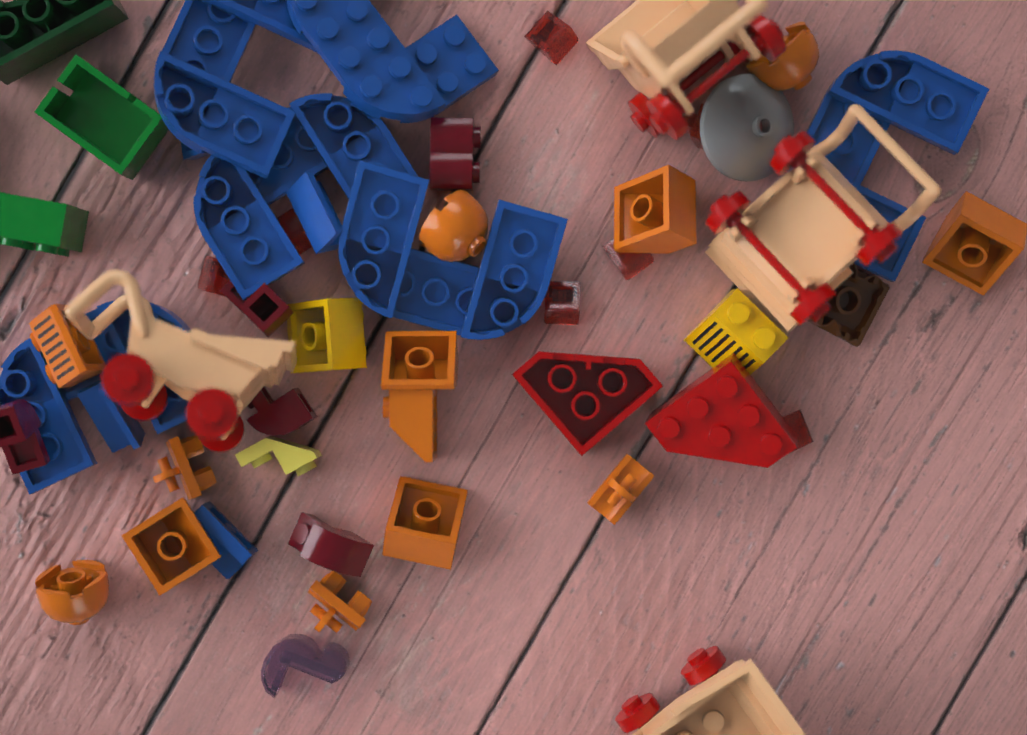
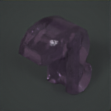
M289 634L278 640L264 659L261 669V681L265 692L273 698L277 696L289 667L331 684L337 682L349 668V654L343 646L335 642L329 643L324 652H322L312 638L304 634Z

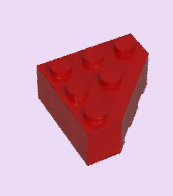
M538 351L512 374L581 456L663 387L641 359Z
M734 353L649 413L645 421V425L667 452L758 467H770L795 450L798 444V436Z

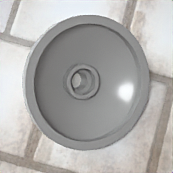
M740 74L725 79L709 94L701 113L700 137L706 156L720 173L737 181H756L768 177L775 172L769 166L770 160L776 154L774 148L787 135L790 134L792 137L794 135L793 114L787 98L782 91H776L767 86L754 74ZM760 121L762 123V132L759 128Z

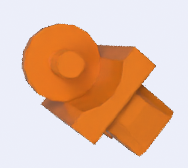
M198 435L179 439L177 436L165 442L175 468H171L167 456L158 459L157 462L162 473L153 476L155 483L165 480L169 492L180 489L175 478L176 475H179L188 500L201 496V491L217 483L210 466L193 472L188 459L205 453Z
M626 453L587 503L612 524L616 525L654 478V475Z
M335 571L329 572L320 582L316 580L308 590L310 595L329 609L325 611L316 603L309 611L320 620L314 629L320 632L327 625L337 633L343 624L333 617L335 614L357 631L366 621L363 617L367 613L372 600L362 592L357 591L347 604L342 601L336 594L347 581Z

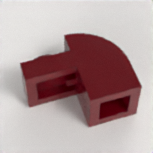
M231 280L220 290L268 338L293 314L291 308L266 283H263L245 301L241 298Z
M264 386L247 405L250 409L255 407L257 413L246 420L257 431L267 435L278 436L294 432L318 416L299 388H293L274 401Z
M24 399L0 405V448L2 447L12 475L47 465L50 461L38 429L41 421L32 405Z
M301 512L288 542L290 546L301 552L300 556L323 568L356 577H361L374 547L372 543L355 533L333 528L312 514Z

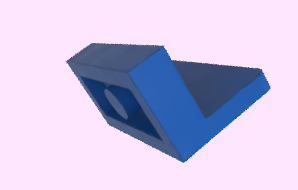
M306 172L286 194L315 253L319 254L337 250L342 224L321 181H316L312 172Z
M102 379L78 391V398L112 453L129 445L134 450L142 446L145 436L143 428L138 420L128 416L121 405L113 401L106 394L102 386Z
M209 501L202 504L194 513L222 555V557L211 564L226 579H230L258 549Z

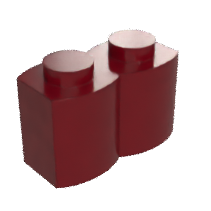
M431 117V190L473 191V183H480V162H474V148H481V127H474V118Z

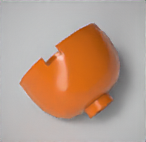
M798 22L785 28L789 33L782 37L786 44V51L776 60L770 61L761 54V57L756 61H749L750 64L746 65L750 73L776 91H784L792 87L794 90H799L806 86L812 80L810 74L817 66L819 49L813 33L805 22Z
M457 190L444 198L448 204L441 211L436 207L431 211L419 234V240L424 243L421 245L438 259L447 262H458L470 256L475 257L483 251L487 244L485 238L488 233V216L484 208L468 192Z
M94 560L72 561L75 568L61 570V565L59 564L42 572L36 578L35 585L38 602L51 619L71 625H81L88 622L91 617L95 616L105 606L109 596V578L107 571H105V566L101 562Z

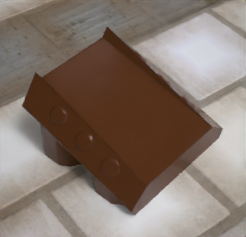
M853 263L849 268L854 273L835 289L837 294L828 302L832 308L817 322H814L811 318L808 322L857 347L864 339L890 287L877 276L867 274L858 269L856 264Z

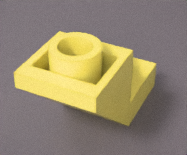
M274 436L264 438L235 454L241 467L251 463L255 469L273 459L270 454L273 451L285 474L287 475L295 471L298 476L317 467L314 460L322 456L318 449Z

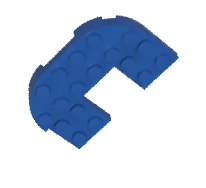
M185 0L164 48L159 52L155 65L154 96L159 114L171 133L190 149L198 153L200 150L205 151L267 179L296 112L230 82L256 25L314 52L317 51L304 34L300 36L295 29L288 12L287 0Z
M287 0L288 12L295 29L300 36L302 34L306 36L344 87L343 94L357 108L377 119L384 117L400 120V123H415L427 120L496 76L499 71L457 14L405 48L370 0Z
M883 51L854 62L833 81L826 91L806 132L816 141L815 145H817L838 127L851 105L859 104L886 132L891 124L955 155L959 152L989 88L918 54L906 51ZM858 121L845 141L825 157L888 223H891L908 208L861 186L880 143ZM922 215L903 231V235L895 242L899 248L883 263L878 259L867 267L859 259L854 263L890 282L896 281L926 217Z
M332 93L308 95L289 103L290 107L288 109L296 113L267 179L214 155L207 159L199 173L200 178L197 184L196 195H194L196 221L205 241L244 301L263 283L269 286L305 264L269 207L270 204L285 196L286 192L304 173L312 172L314 177L330 169L348 200L359 160L418 176L381 118L377 119L368 115L345 97L335 96Z
M359 160L341 228L338 251L343 275L361 302L383 316L398 318L442 331H457V335H460L462 338L475 340L504 336L520 325H524L536 313L546 296L568 221L567 218L498 199L480 267L460 261H442L431 253L411 248L430 180Z
M114 301L98 305L97 309L85 315L92 322ZM149 302L155 319L190 332L191 329L175 313L158 304ZM129 308L94 339L105 364L115 356L128 353L127 348L132 319ZM31 338L21 343L9 354L1 366L3 370L0 375V405L24 399L32 405L41 421L38 429L50 461L47 465L20 472L30 495L98 464L68 401L77 398V393L80 389L102 378V373L70 388H58V385L53 384L48 378L45 371V365H47L42 352L36 350ZM166 385L164 386L168 392L167 407L159 417L151 420L157 434H161L187 421L186 409L189 401L182 399Z

